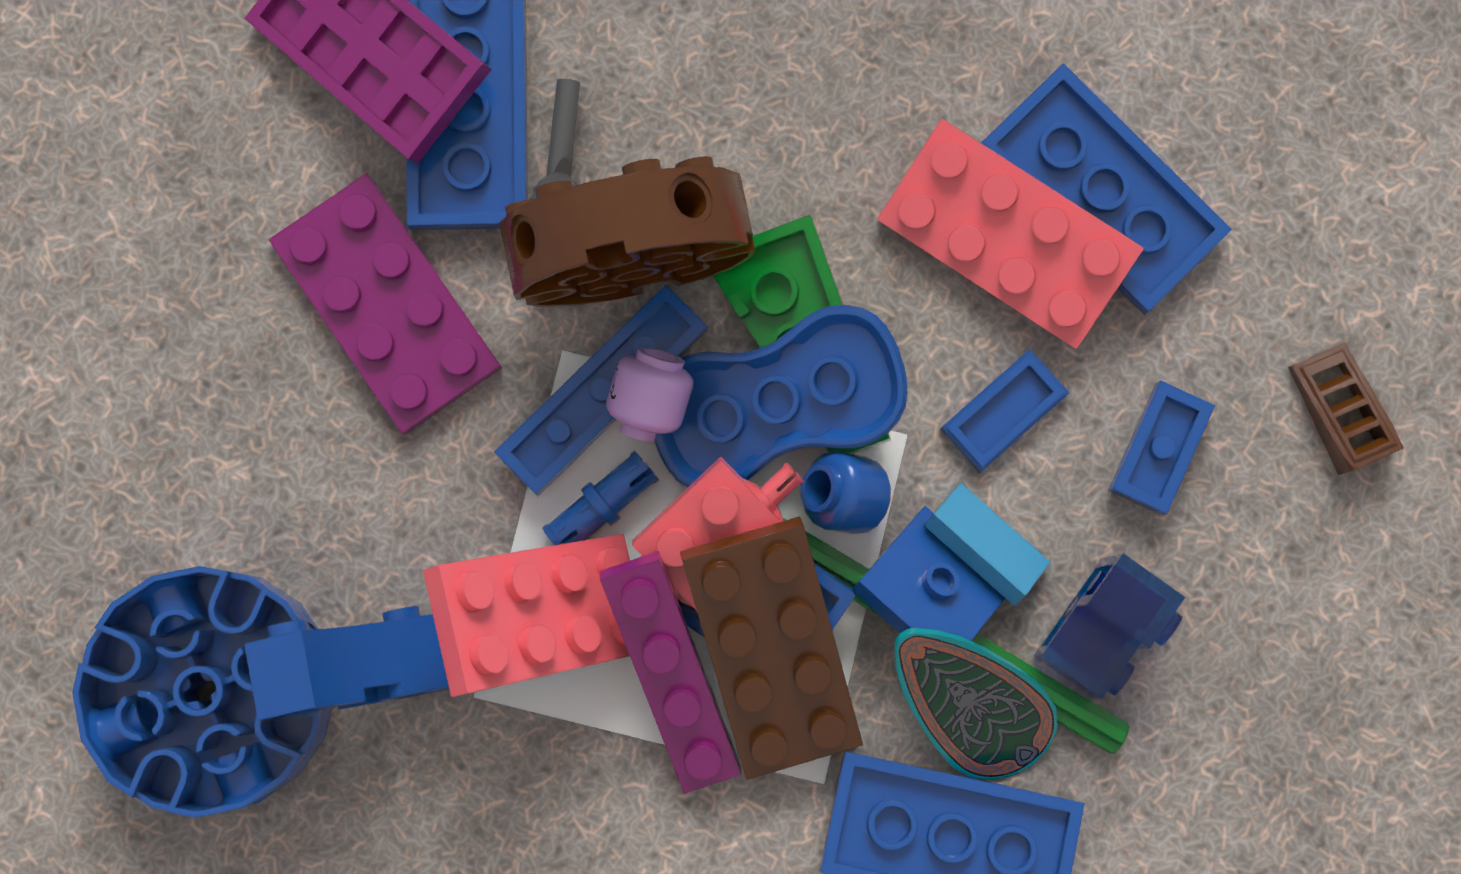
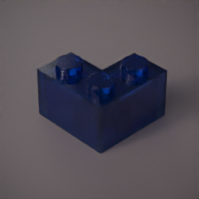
M1124 553L1102 558L1033 656L1091 698L1103 699L1107 692L1115 696L1127 683L1135 669V666L1129 660L1136 650L1150 649L1154 642L1162 646L1173 635L1183 618L1176 610L1185 597Z

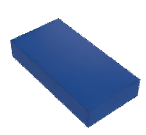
M1029 349L944 424L940 430L980 473L1069 394V391Z

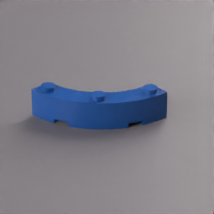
M412 606L382 613L384 622L307 630L306 620H295L268 626L269 638L244 644L257 720L307 715L337 706L338 710L450 690L433 614L420 616L419 606Z

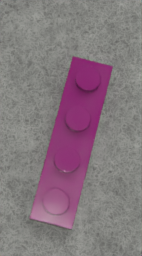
M659 551L601 570L600 582L684 794L742 775L740 761Z

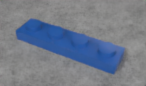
M665 285L507 438L494 453L538 497L616 421L606 408V400L619 360L626 355L636 354L639 347L655 348L681 357L708 331V326Z

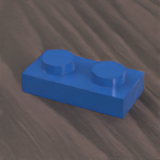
M1161 380L1155 383L1108 491L1160 515L1168 514L1215 405Z

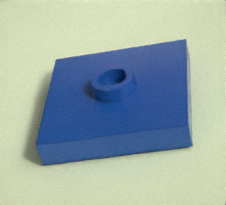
M924 506L851 590L899 633L910 628L934 629L962 636L971 641L1005 597L924 526L933 514L928 507Z

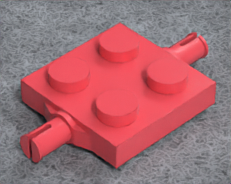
M719 457L632 540V546L642 556L659 551L677 599L696 610L680 551L784 521L778 504L796 487L802 484L804 480L797 472L794 473L793 468L788 463H785L760 488L757 484L743 479L722 457Z

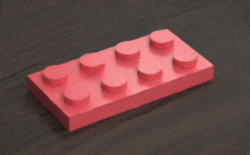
M942 118L877 218L878 221L1075 349L1078 348L1144 249L1138 243Z
M624 534L441 564L424 569L423 574L451 697L629 657L627 647L600 582L601 570L630 561Z

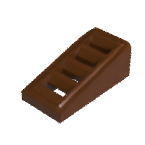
M1346 343L1288 367L1338 475L1356 470L1404 448L1392 422ZM1339 365L1342 376L1322 385H1316L1312 378L1313 375ZM1349 386L1353 397L1329 407L1324 396ZM1359 408L1363 419L1341 428L1336 417ZM1369 430L1374 441L1353 449L1348 439Z

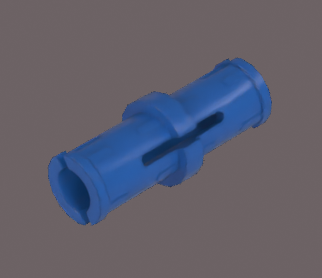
M634 450L627 459L596 485H593L591 482L586 484L581 489L584 495L552 522L544 525L542 529L554 545L586 540L605 523L612 526L621 519L618 512L653 483H657L659 481L658 477Z

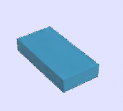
M961 482L924 524L930 532L1014 606L1027 595L1050 564L1046 557Z

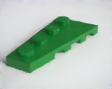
M811 215L753 235L755 255L737 267L713 276L733 309L759 345V348L765 347L781 338L811 313L824 307L843 305ZM888 432L882 438L869 445L847 449L825 448L829 453L844 452L855 454L891 441Z

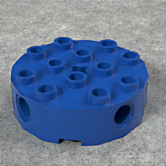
M202 566L151 576L113 601L94 627L97 630L86 644L83 662L78 664L72 691L81 742L107 782L131 798L136 797L151 808L197 818L260 803L300 776L327 735L332 708L307 715L258 721L244 644L269 638L267 627L283 622L306 620L307 630L318 629L303 605L264 578ZM213 680L216 685V691L211 694V700L200 701L197 691L205 686V681Z

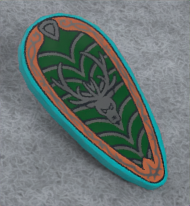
M910 628L904 630L895 638L893 644L894 666L901 691L912 713L933 746L953 768L971 778L995 780L1014 776L1032 766L1050 748L1058 728L1056 706L1045 688L1021 668L962 636L940 630Z

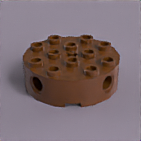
M708 156L690 158L677 163L675 168L661 169L660 160L644 159L624 165L622 167L623 175L594 180L573 186L572 181H556L537 187L535 189L537 199L523 200L507 205L505 207L506 217L499 222L515 299L525 298L526 305L536 307L576 306L606 302L643 294L642 287L649 284L672 282L677 286H681L737 267L755 255L753 232L740 173L723 167H714L712 157Z

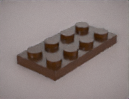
M800 516L680 551L746 780L863 746L804 524Z

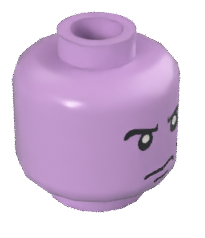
M639 347L636 354L626 355L619 360L606 400V408L613 418L622 423L621 433L637 440L653 442L657 433H673L678 430L683 422L694 384L691 375L683 369L685 363L683 359L659 349Z

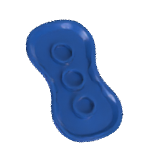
M834 305L824 307L806 316L785 335L765 347L743 353L699 352L686 355L681 358L685 361L683 369L691 375L694 384L683 422L678 430L673 433H657L655 444L668 471L678 482L686 487H689L719 457H722L743 479L749 480L775 458L797 449L807 447L847 449L869 445L891 431L900 420L906 407L908 393L907 377L899 348L891 332L877 315L861 307Z

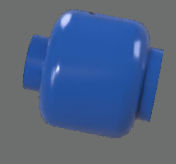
M844 452L825 453L812 463L803 476L804 482L800 487V496L805 513L813 524L825 530L849 534L867 533L877 527L887 513L891 500V486L887 472L880 463L868 457Z

